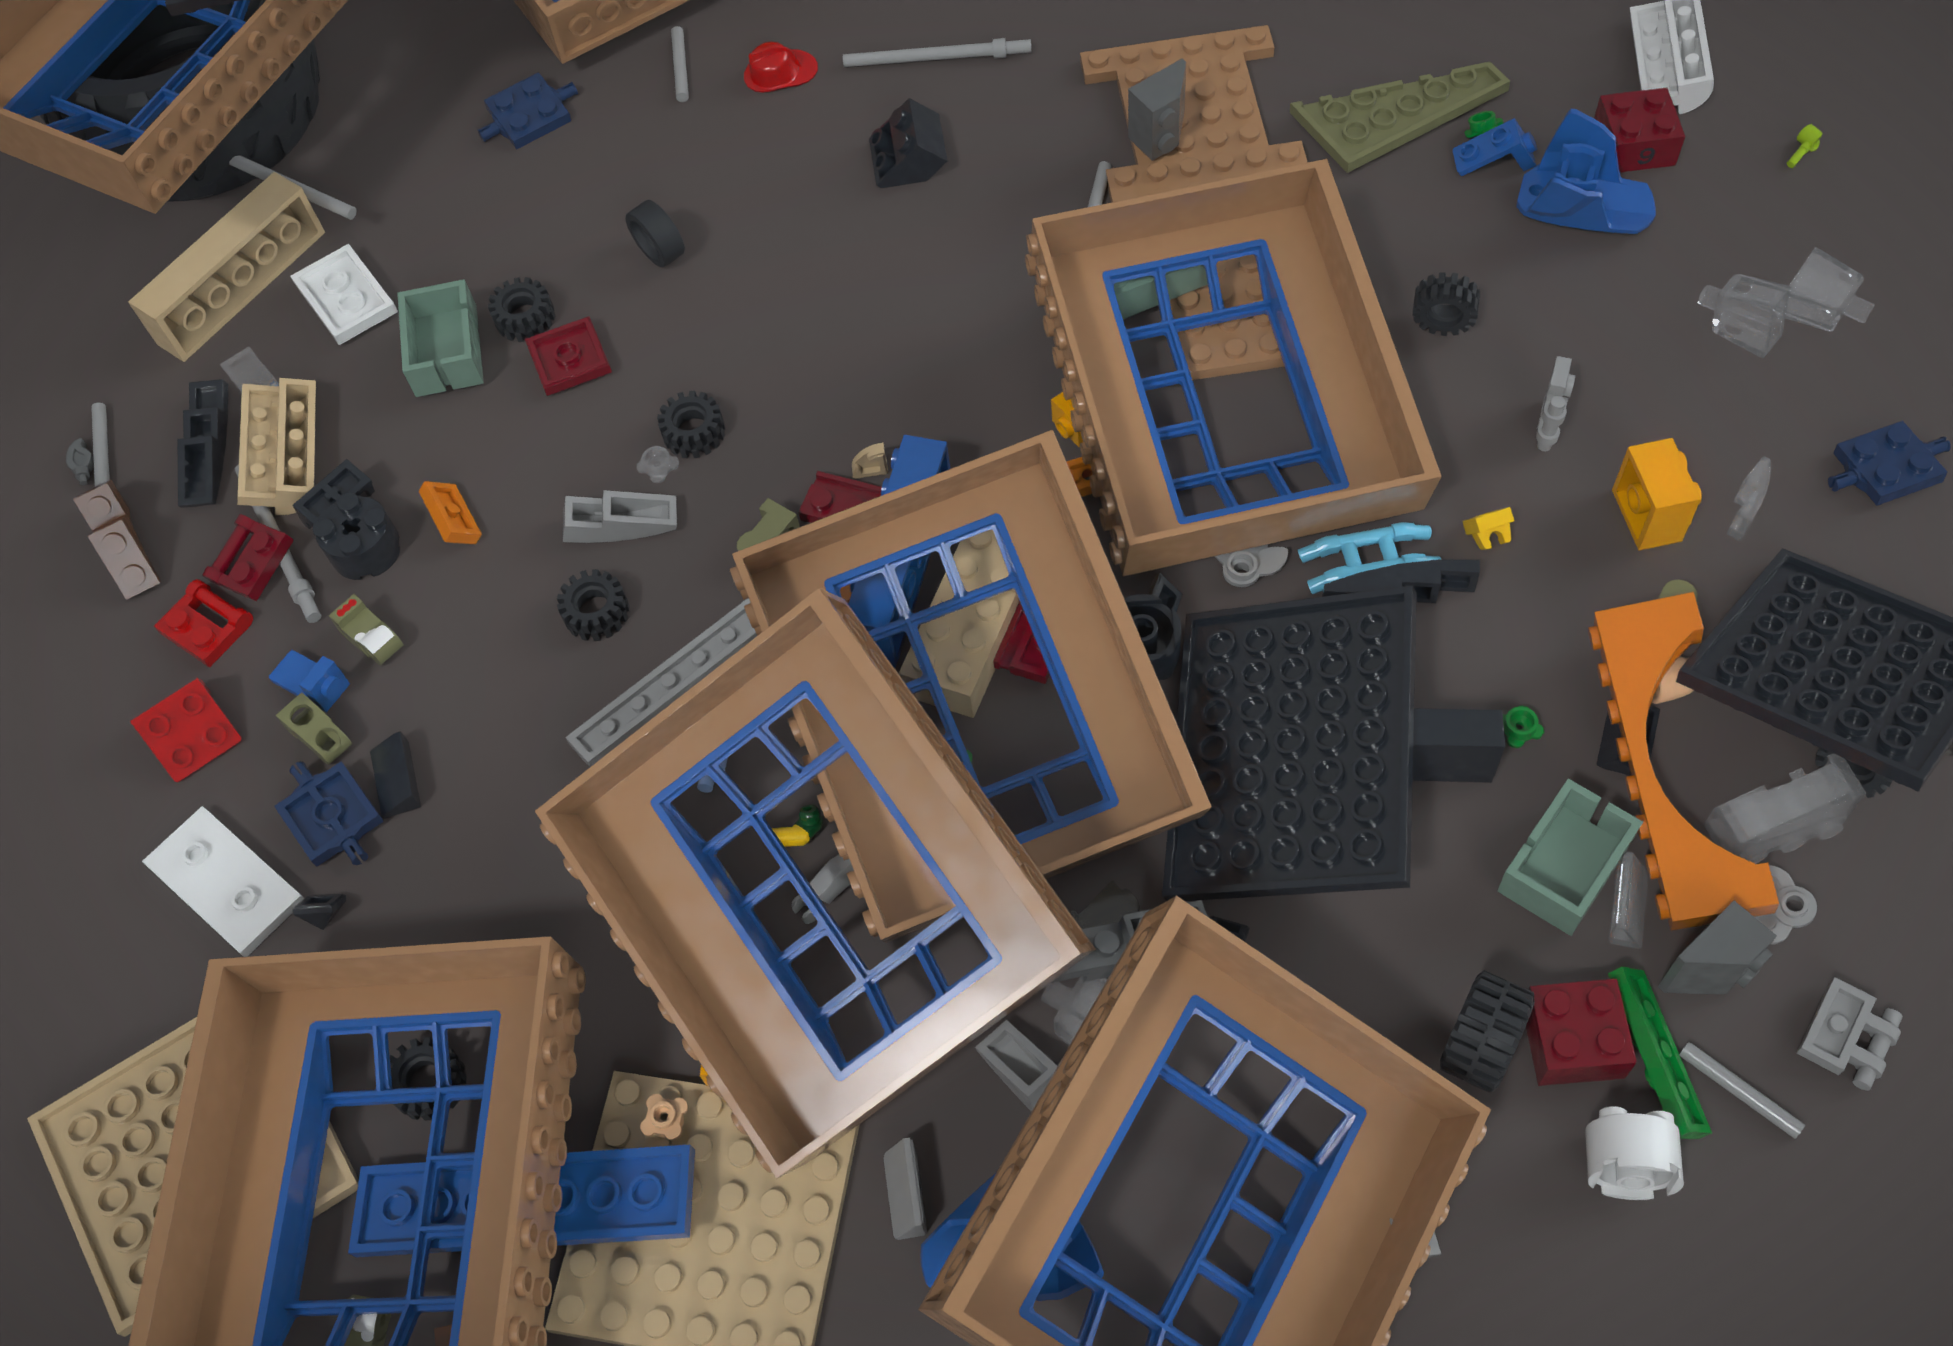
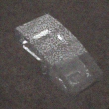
M250 347L245 348L220 364L223 371L241 394L242 384L279 386V383Z
M1765 456L1761 458L1743 480L1734 499V502L1742 507L1737 512L1727 534L1739 541L1742 540L1750 528L1767 493L1771 474V460Z

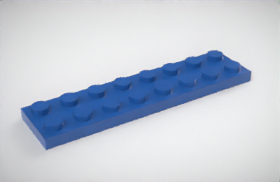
M689 1144L567 1153L566 1162L561 1166L559 1185L562 1190V1203L559 1211L555 1214L554 1223L557 1246L690 1238L695 1149ZM426 1162L361 1166L348 1254L354 1257L413 1254ZM473 1167L450 1168L441 1171L434 1224L466 1222ZM463 1238L434 1239L431 1241L429 1253L462 1251Z

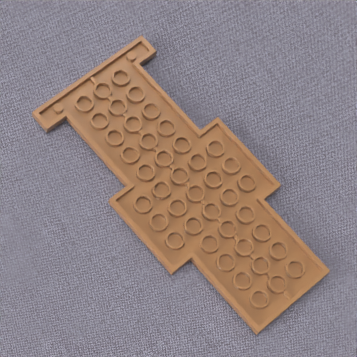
M1268 25L1080 52V63L1085 85L1117 80L1127 127L1128 89L1182 58L1186 61L1185 113L1179 146L1152 161L1131 141L1136 165L1106 169L1107 187L1111 203L1308 163L1302 141L1269 145L1246 61L1274 57L1275 47ZM1254 255L1217 262V272L1225 308L1263 301ZM1208 285L1170 300L1174 319L1212 311ZM1266 314L1177 332L1192 380L1285 367Z

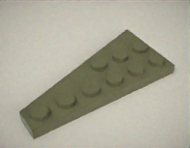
M1489 61L1452 69L1451 73L1445 76L1433 78L1431 74L1419 76L1418 81L1403 84L1402 80L1355 89L1352 90L1349 96L1334 99L1331 95L1319 97V102L1303 105L1302 101L1290 103L1289 113L1343 170L1349 173L1507 92L1510 80Z

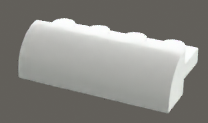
M1664 0L1630 7V20L1640 89L1649 90L1667 87L1674 106H1678L1679 114L1692 111L1702 105L1713 91L1714 77L1701 1Z

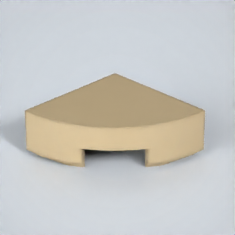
M883 442L863 449L854 457L852 461L853 478L888 473Z

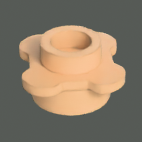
M660 1094L651 1095L646 1101L648 1107L646 1119L640 1124L642 1133L648 1137L656 1134L668 1140L679 1138L684 1125V1114L688 1111L687 1102L681 1097L670 1100L664 1099ZM662 1114H668V1118L663 1121L660 1119Z

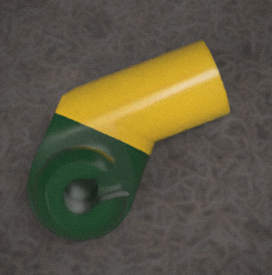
M805 805L800 809L799 819L792 827L772 828V830L784 847L804 846L821 829L823 817L820 815V809L817 806Z

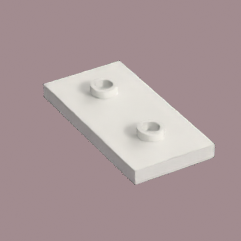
M203 806L142 861L243 957L249 956L293 913L292 909L304 899Z

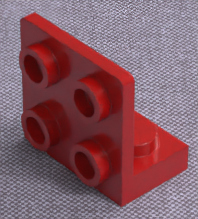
M196 678L130 721L175 782L182 781L242 741L240 734L210 695L211 691L199 678Z

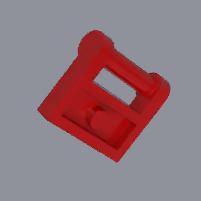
M196 579L189 583L185 595L154 627L161 635L210 668L251 626L253 615L243 608H235L213 593L208 584L200 579ZM204 603L226 618L228 623L221 628L197 612L196 609Z

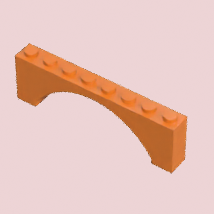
M1694 592L1597 611L1594 613V626L1588 627L1591 647L1593 650L1600 649L1603 663L1597 664L1601 686H1609L1612 700L1606 701L1611 724H1619L1622 736L1621 738H1616L1618 755L1621 762L1628 761L1632 775L1625 777L1628 795L1631 801L1638 800L1641 811L1640 815H1635L1636 818L1643 821L1638 835L1640 840L1648 839L1651 854L1645 855L1647 871L1650 880L1658 879L1661 894L1655 895L1657 911L1660 920L1668 919L1671 931L1711 924L1733 901H1736L1754 917L1774 914L1779 906L1768 862L1755 864L1734 855L1697 831L1678 813L1666 797L1656 779L1649 759L1646 741V722L1653 697L1664 676L1675 661L1690 645L1702 642L1704 627Z

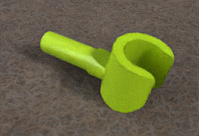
M1807 125L1798 134L1797 141L1802 145L1786 163L1789 168H1794L1808 151L1813 152L1819 147V139L1823 133L1814 125Z

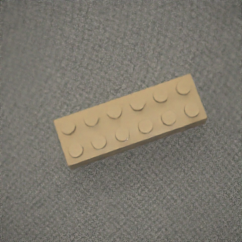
M273 172L130 299L128 303L156 344L185 362L315 243L325 231L302 187Z
M988 530L960 541L953 558L967 592L1008 577L1009 574L993 530ZM946 573L930 607L954 597ZM1012 589L920 626L919 634L950 711L972 718L975 717L995 671L993 660L1019 604L1015 590ZM912 646L898 673L904 683L922 676V671ZM925 689L913 694L918 701L935 706L929 690Z

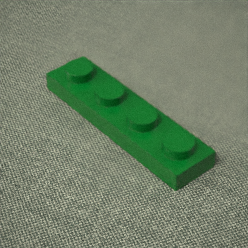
M1620 967L1608 973L1610 979H1617L1632 1043L1641 1054L1646 1066L1644 1071L1645 1077L1649 1085L1656 1091L1663 1108L1662 1111L1669 1112L1674 1116V1124L1679 1129L1680 1139H1700L1711 1134L1710 1126L1645 971Z

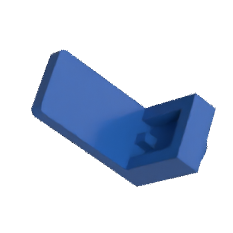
M1515 118L1456 146L1452 150L1457 172L1460 176H1464L1509 153L1512 154L1523 171L1536 166L1533 152L1537 150V145L1530 131L1524 133Z
M291 650L269 675V679L274 684L296 696L303 692L315 705L326 713L350 685L334 661L322 656L316 663L294 650Z

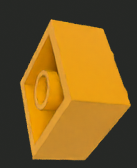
M1673 438L1628 447L1612 492L1638 551L1682 542L1689 525L1692 523L1697 507L1702 500L1701 489L1697 482L1692 481L1687 470V460L1684 453L1678 451Z

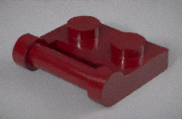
M239 514L234 522L236 528L211 567L207 566L202 576L221 587L257 602L294 539L281 531L256 522L243 514ZM250 533L253 534L230 573L226 575L227 569Z

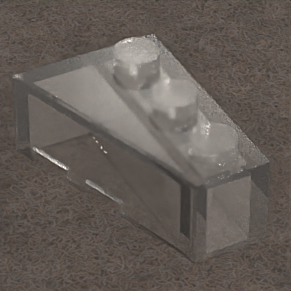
M1833 753L1827 756L1828 762L1825 766L1806 775L1803 769L1800 768L1789 773L1792 781L1769 790L1763 785L1715 807L1705 822L1704 827L1715 844L1734 855L1756 864L1764 860L1769 855L1768 853L1779 849L1783 853H1788L1803 846L1806 840L1819 836L1820 840H1825L1837 835L1844 829L1843 823L1865 796L1866 791L1845 758Z

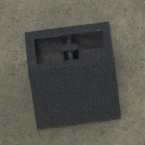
M908 98L899 108L895 109L891 117L880 128L874 130L869 138L876 186L879 188L926 182L948 162L939 114L911 98Z

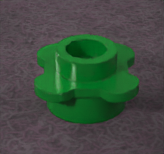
M1493 111L1476 113L1468 119L1470 129L1464 132L1465 137H1477L1503 124V119L1496 118Z
M1514 707L1509 710L1507 715L1503 714L1504 733L1508 737L1507 743L1509 746L1521 748L1524 742L1530 739L1538 740L1543 736L1544 728L1538 724L1537 715L1529 707ZM1516 725H1522L1523 729H1518Z

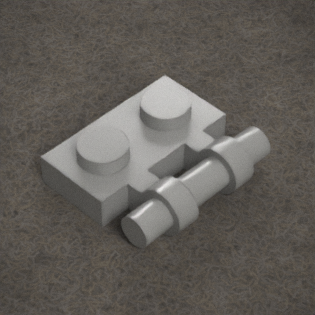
M1557 356L1536 432L1537 447L1541 451H1549L1552 445L1558 441L1560 435L1559 425L1565 420L1567 397L1571 395L1576 376L1569 374L1572 361L1570 358Z
M1834 977L1826 988L1797 1050V1054L1837 1075L1844 1071L1847 1063L1854 1065L1858 1071L1854 1077L1853 1084L1862 1090L1869 1091L1874 1080L1881 1078L1885 1070L1886 1063L1884 1058L1889 1047L1896 1045L1901 1034L1898 1027L1903 1016L1900 1012L1890 1008L1885 1009L1882 1018L1870 1013L1877 998ZM1862 1030L1869 1033L1872 1038L1867 1050L1856 1045Z

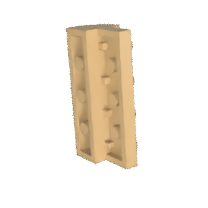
M279 378V386L242 384L237 505L275 507V515L294 514L296 511L292 505L314 487L315 380Z

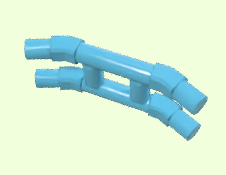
M1407 522L1337 536V534L1330 535L1298 549L1302 563L1320 556L1322 558L1330 554L1339 553L1342 550L1347 565L1333 568L1324 572L1323 575L1308 580V587L1312 594L1323 591L1324 584L1359 572L1402 563L1442 560L1440 556H1426L1419 553L1405 554L1399 557L1394 542L1429 540L1432 534L1429 525H1415L1414 523ZM1379 544L1384 560L1362 564L1357 547Z

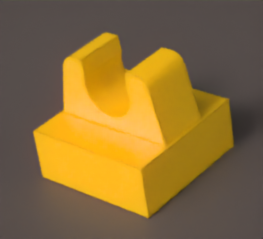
M1507 507L1475 516L1462 522L1466 535L1472 534L1479 549L1486 550L1492 548L1489 540L1492 532L1498 536L1500 544L1511 541L1510 523L1515 520L1511 508Z

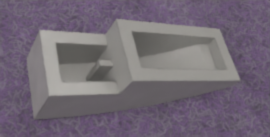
M603 490L602 498L565 496L563 542L594 543L631 540L676 530L677 527L676 496Z
M1005 1020L975 1048L1002 1081L1032 1112L1058 1066L1008 1020Z

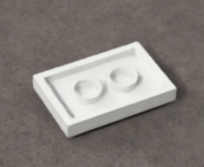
M349 244L290 276L339 345L398 312L393 301Z

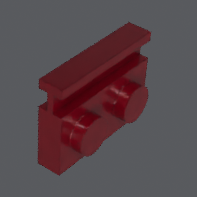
M817 471L814 484H811L798 512L800 520L813 523L880 497L882 487Z
M1019 601L993 660L994 668L998 670L1004 668L1010 670L1011 674L1046 684L1050 674Z

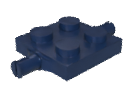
M538 72L484 100L486 109L492 115L493 122L477 129L478 134L483 142L501 134L509 139L517 150L571 122L570 114L562 101L577 95L578 91L573 82L555 90L547 84Z
M1904 421L1843 441L1836 445L1833 454L1842 463L1845 472L1830 476L1828 478V485L1834 492L1854 485L1864 491L1876 506L1944 482L1948 472L1934 456L1950 451V441H1946L1947 437L1943 436L1928 443L1922 442Z
M342 761L326 772L312 776L304 762L296 763L302 775L292 765L289 771L299 786L290 796L274 807L311 862L318 867L343 850L353 865L362 864L355 852L365 862L368 859V854L363 850L358 840L384 822V820Z

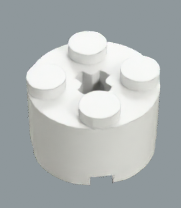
M1605 1107L1599 1111V1118L1586 1126L1588 1184L1591 1188H1594L1597 1183L1601 1185L1602 1194L1626 1200L1654 1199L1653 1190L1667 1188V1196L1683 1188L1680 1133L1678 1127L1674 1124V1116L1671 1113L1653 1111L1647 1114L1627 1113V1110L1621 1107Z

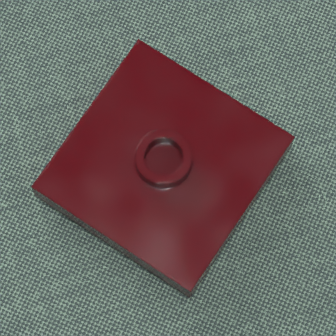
M590 316L525 339L547 396L612 372Z

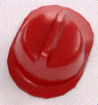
M765 42L758 45L749 54V64L744 72V82L751 90L762 93L799 86L815 77L818 71V62L814 56L806 51L789 49L778 42Z

